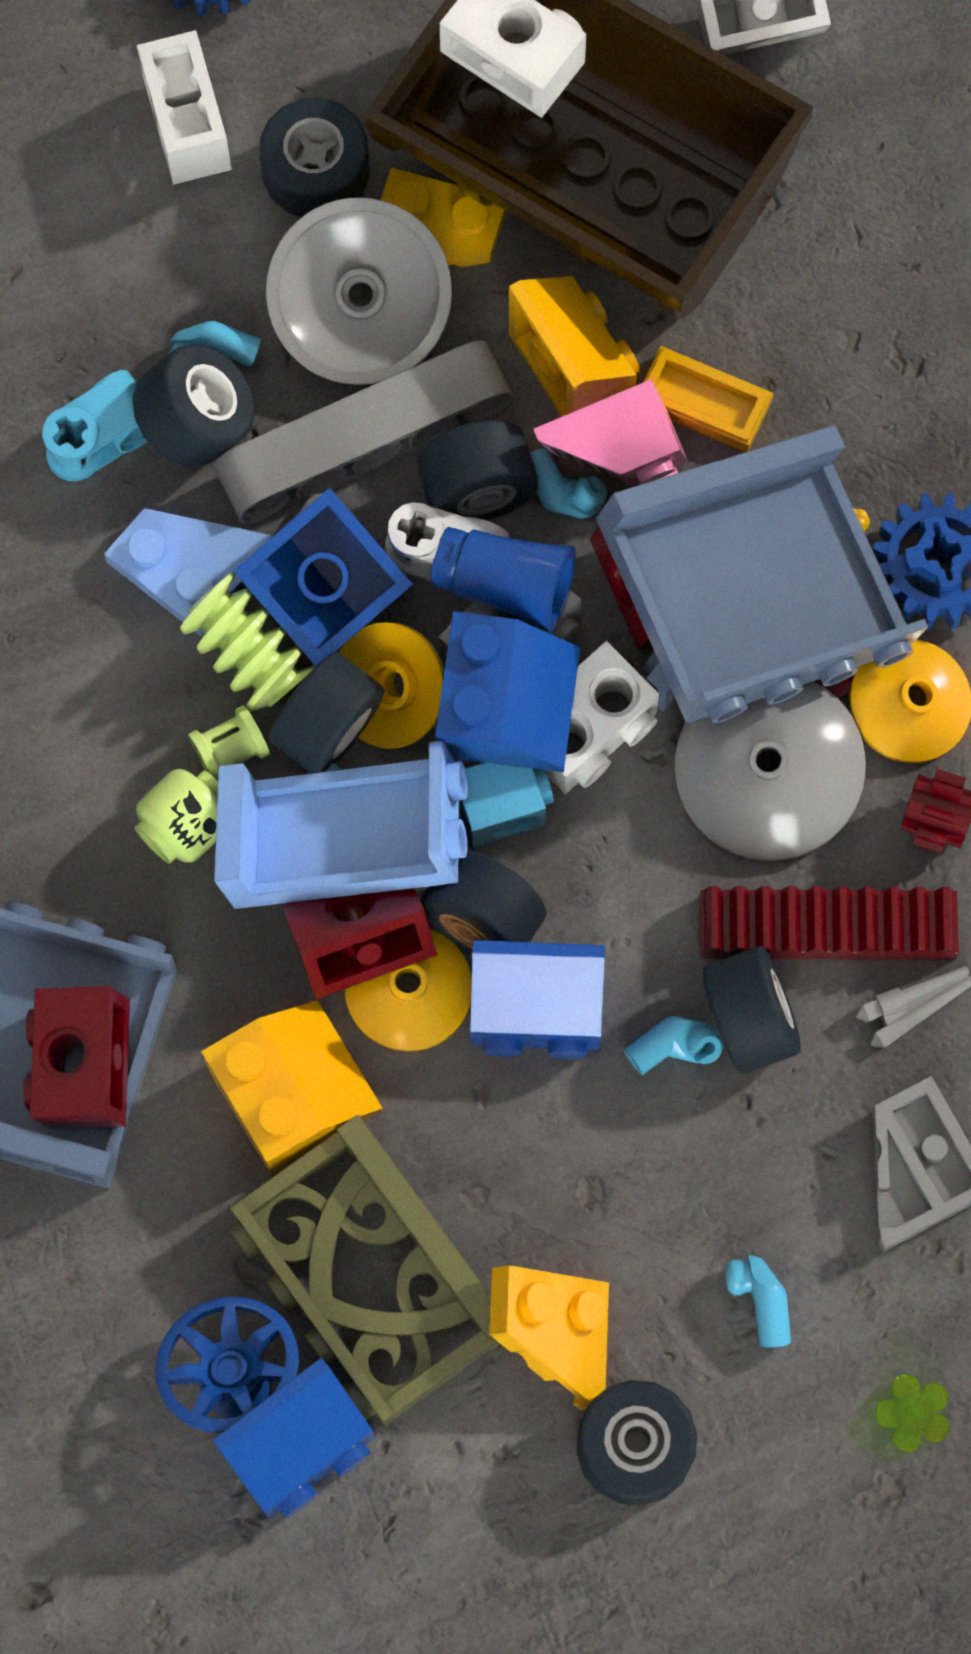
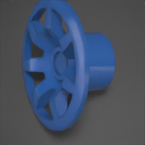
M233 1296L213 1299L201 1303L186 1312L171 1326L164 1336L158 1349L155 1364L157 1387L168 1410L180 1421L201 1431L223 1433L269 1398L271 1381H280L273 1392L274 1394L297 1376L299 1348L294 1333L287 1321L276 1310L263 1302ZM224 1311L221 1321V1341L213 1344L203 1334L190 1328L203 1317ZM237 1311L258 1314L270 1323L254 1331L246 1342L240 1341ZM278 1334L281 1335L286 1347L285 1367L265 1362L261 1359L264 1349ZM182 1337L201 1357L200 1363L184 1364L168 1371L170 1355L175 1344ZM192 1383L201 1386L202 1390L192 1411L185 1408L175 1398L170 1385ZM213 1409L217 1414L226 1419L208 1418L205 1416Z

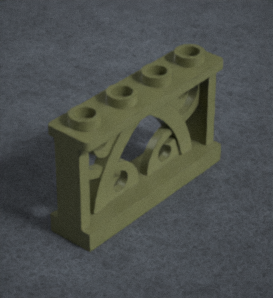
M358 1114L340 1126L335 1134L242 1200L239 1199L229 1207L237 1222L228 1229L229 1233L249 1261H252L259 1255L264 1259L275 1275L266 1281L268 1288L287 1314L299 1308L313 1328L303 1335L317 1357L319 1359L322 1357L328 1366L337 1361L351 1381L344 1389L366 1421L375 1415L385 1428L397 1417L490 1350L492 1351L500 1345L498 1341L489 1335L490 1294ZM346 1153L354 1161L340 1179L328 1200L315 1190L303 1185ZM287 1200L307 1202L322 1213L318 1225L306 1217H290L286 1221L292 1222L300 1228L299 1239L290 1245L282 1244L276 1240L269 1231V1218L272 1210L279 1203ZM368 1205H380L386 1214L385 1221L382 1226L375 1230L363 1228L347 1217L351 1207L364 1220L363 1211ZM341 1230L354 1240L369 1245H387L400 1241L407 1236L413 1242L416 1248L410 1252L402 1263L396 1281V1296L401 1312L364 1309L333 1297L332 1268L334 1253ZM310 1259V1296L286 1263H300ZM418 1275H428L436 1281L437 1291L430 1297H424L418 1293L420 1302L426 1310L415 1311L409 1294L410 1282ZM471 1322L478 1333L431 1367L430 1349L425 1335L443 1332ZM329 1323L354 1332L363 1333L355 1344L353 1355ZM397 1337H412L417 1352V1364L413 1375L408 1381L395 1386L385 1385L377 1381L373 1377L368 1365L372 1353L378 1350L389 1353L393 1359L392 1368H394L401 1355V1347Z

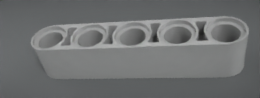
M482 340L472 341L240 444L220 456L214 463L213 468L239 521L246 524L254 523L308 500L313 492L324 493L329 487L333 489L420 450L439 435L458 426L491 418L507 408L513 402L515 396L488 343Z

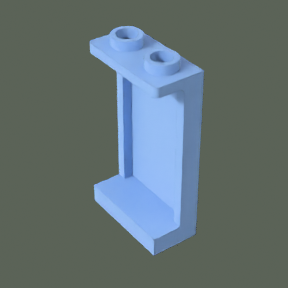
M444 741L430 742L429 759L256 781L243 763L219 766L214 882L234 909L458 883V858H465L467 855L466 829L463 821L459 819V800H465L468 794L465 767L462 761L455 762Z

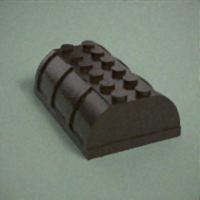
M445 0L363 115L364 127L369 129L371 138L390 151L403 150L458 183L462 193L482 205L489 206L495 204L564 245L566 254L586 266L593 267L599 265L657 299L660 309L677 319H683L688 316L704 300L769 203L790 162L802 131L812 118L813 106L629 0H535L551 11L559 9L568 13L579 23L582 31L586 33L585 63L541 118L440 52L439 23L457 1ZM511 33L503 37L505 41L513 44L524 43L530 39L522 33Z

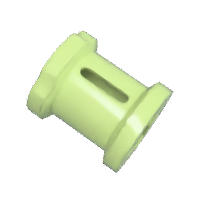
M244 705L235 709L234 717L202 734L197 730L187 734L204 770L217 781L219 766L240 764L255 755L261 759L270 755L269 748L260 729Z

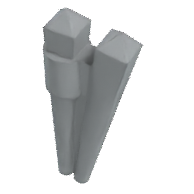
M963 966L904 990H900L898 987L873 996L872 1002L859 1006L856 1014L857 1019L867 1023L879 1017L883 1024L882 1028L871 1034L870 1046L880 1049L886 1048L907 1031L970 988L971 976H968L969 969Z

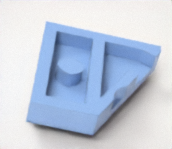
M144 508L104 553V557L110 566L183 622L188 614V610L203 595L233 572L271 539L272 536ZM236 575L228 591L234 593L242 590L246 585ZM204 629L195 631L200 637L205 632Z

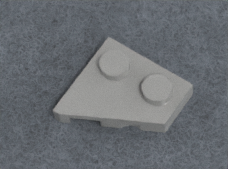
M932 1076L880 1102L872 1110L878 1244L883 1252L971 1206V1145Z

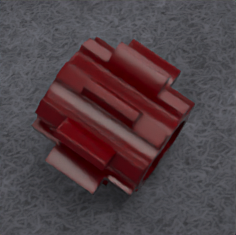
M940 769L936 770L934 778L918 774L900 830L916 834L913 845L941 854L945 844L961 848L971 822V790L963 788L966 780L965 777Z

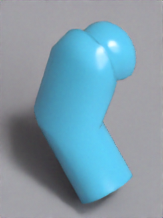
M206 321L177 331L169 341V347L171 348L169 353L177 347L195 343L214 348L232 361L250 367L257 355L261 339L217 321Z
M540 448L530 453L538 475L536 494L545 509L579 519H586L600 512L602 504L607 499V490L601 480L594 476H590L588 479L580 478L578 481L563 478L551 453L546 448Z
M747 1255V1260H730L725 1265L727 1289L733 1295L751 1293L755 1303L759 1346L771 1348L791 1344L788 1301L785 1288L762 1258Z

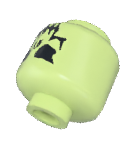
M174 769L168 772L138 801L136 812L140 822L134 827L135 831L145 844L166 863L171 864L175 859L184 863L194 862L216 842L218 781L205 770L196 777L186 770Z

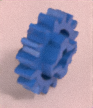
M948 493L943 501V505L934 507L929 495L923 494L918 504V511L914 512L909 506L902 503L897 507L895 514L898 524L887 520L882 522L878 535L883 541L875 542L872 551L877 561L882 563L879 566L895 601L899 600L904 604L901 614L905 622L911 619L915 613L924 615L923 619H925L928 625L926 630H931L937 617H945L949 628L954 630L958 628L961 612H965L971 618V587L963 593L960 588L962 584L961 578L971 575V503L963 511L955 509L954 494ZM917 531V545L905 548L904 554L898 555V550L902 543ZM932 548L934 555H938L941 563H950L947 574H945L944 569H941L937 560H929ZM914 587H916L917 589L921 590L922 592H924V593H926V594L921 593L920 591L916 590Z

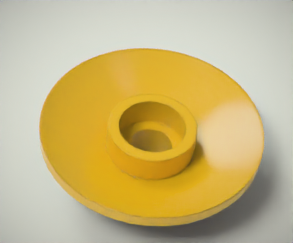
M384 622L362 628L342 646L339 653L384 687L385 692L375 714L358 738L369 745L382 749H397L415 744L426 737L437 724L445 671L442 661L429 640L409 626L394 622ZM397 673L401 675L404 683L402 695L397 692L394 686V678Z
M917 639L911 645L913 653L898 663L884 668H878L875 661L858 666V672L853 675L849 688L850 714L859 729L861 737L879 754L902 763H923L944 755L963 737L971 718V690L961 667L943 649L929 642ZM910 686L920 687L926 694V704L924 706H917L911 702L908 695Z
M430 929L437 956L345 989L346 1004L356 1026L370 1040L385 1048L403 1052H415L432 1048L452 1036L468 1014L471 1006L472 975L469 965L460 949L451 940L435 930ZM404 973H413L419 977L421 983L416 991L404 993L396 986L398 977Z

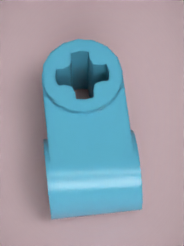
M119 370L104 377L89 391L62 408L55 410L47 417L42 427V438L46 447L47 463L50 470L58 478L66 481H81L89 478L93 473L118 457L134 451L147 443L134 418L132 397L136 381L128 370ZM63 424V428L59 430V425ZM70 439V441L76 446L81 445L82 443L83 445L79 448L74 449V447L70 443H62ZM85 458V463L82 464L81 459Z

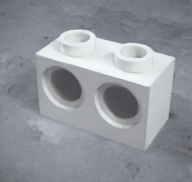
M196 30L137 45L144 83L173 185L232 170L226 134Z
M607 641L578 666L569 733L579 736L584 746L573 754H566L564 772L545 770L547 777L564 795L578 783L583 788L594 783L610 766L611 761L607 757L623 742H626L630 747L634 746L657 723L654 715L657 713L659 693ZM615 691L626 696L630 705L621 712L612 713L603 710L596 700L603 693Z

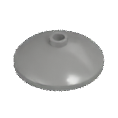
M347 198L315 208L299 219L286 232L270 262L266 282V301L270 320L279 340L291 356L302 366L314 374L333 382L347 385H372L417 366L432 351L439 341L449 318L452 301V282L447 260L439 243L420 220L408 211L385 201L371 198ZM358 284H366L373 291L370 303L362 307L352 304L349 297L351 289Z
M814 681L802 685L803 690L800 693L777 704L769 705L765 698L747 703L748 708L744 712L720 723H712L709 716L690 723L685 722L675 753V779L678 793L687 814L695 826L709 840L734 855L757 861H784L809 854L829 842L841 831L853 815L859 803L865 781L866 761L863 741L859 729L846 707L829 690ZM765 750H774L781 756V764L773 772H764L756 764L757 757Z

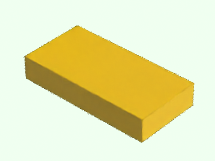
M660 346L643 381L652 380L661 394L672 422L745 453L749 452L772 403L774 394L663 346Z

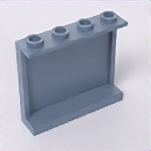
M836 425L613 493L596 517V521L686 723L708 716L712 723H720L744 712L748 708L747 703L765 698L769 705L777 704L800 693L803 690L802 685L821 679L823 686L834 685L856 674L858 666L873 661L876 662L878 668L893 665L913 653L911 645L928 628L925 619L906 624L832 464L845 448Z
M7 902L5 909L0 908V1159L110 1189L177 973L173 956L165 953V945L146 937L131 935L127 943L104 937L105 930L93 923L79 919H68L66 926L42 920L43 913L36 908L17 902ZM110 986L130 999L126 1127L50 1129L30 1118V1111L27 1110L23 1098L25 1076L28 1072H32V1047L29 1045L26 1037V1016L28 1011L34 1008L35 989ZM83 1044L73 1047L66 1055L64 1061L66 1072L75 1070L81 1064L84 1058Z

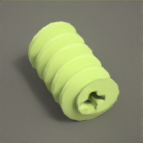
M231 572L188 610L180 630L186 635L204 629L205 632L197 645V650L200 654L218 648L221 649L213 669L217 673L235 667L238 669L230 684V689L234 693L249 687L255 689L246 705L247 709L252 712L267 706L272 707L304 680L315 665L298 671L294 668L302 650L298 646L283 651L278 649L286 633L281 626L266 632L261 629L269 612L265 607L249 613L246 612L245 607L253 593L248 588L230 593L228 588L236 576L234 572Z

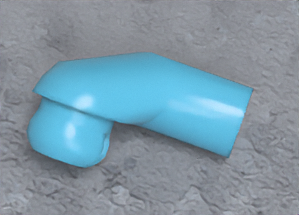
M669 1016L623 1049L638 1073L644 1075L667 1057L693 1063L710 1064L721 1056L723 1041L718 1031L706 1022L679 1016Z

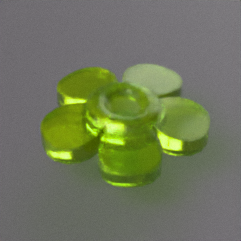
M909 1374L896 1377L891 1383V1393L897 1401L890 1399L879 1401L875 1408L877 1423L887 1428L897 1426L892 1434V1442L895 1447L903 1451L913 1452L918 1449L921 1444V1434L928 1441H942L949 1432V1421L944 1416L932 1412L942 1410L948 1404L949 1396L945 1388L939 1383L931 1382L920 1390V1384L916 1377Z

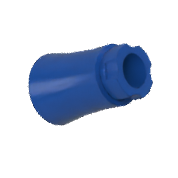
M447 527L439 540L437 552L433 559L431 582L437 588L454 591L455 597L483 604L516 616L552 633L562 617L569 597L575 571L576 549L574 546L542 544L501 537L475 529L468 533L460 529Z

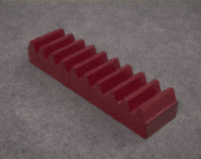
M709 886L704 890H700L699 895L700 959H725L761 946L765 948L771 959L956 960L959 954L957 891L952 890L950 887H941L935 891H928L924 887H915L909 891H902L899 887L892 886L885 890H876L872 886H865L859 890H850L846 886H839L833 890H825L821 886H813L808 890H799L795 886H787L782 890H774L770 886H761L756 890H748L744 886H735L730 890H723L718 886Z

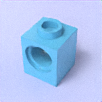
M482 763L465 769L468 794L465 800H459V808L473 848L545 826V805L554 803L551 786L545 770L493 763Z

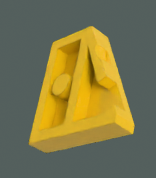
M510 1265L492 1268L489 1335L508 1351L519 1353L525 1359L527 1366L544 1381L557 1380L575 1395L572 1404L583 1411H586L589 1403L606 1389L609 1282Z

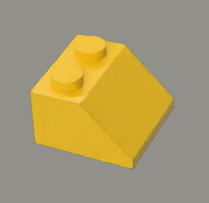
M573 276L519 280L509 286V336L561 417L636 386V374L640 372L637 359L624 340H620L617 343L614 341L605 327V324L608 323L606 312L598 297L591 290L583 293Z
M318 1000L257 1018L201 1051L207 1069L271 1177L335 1134L340 1126L357 1114L365 1122L383 1111L382 1106Z

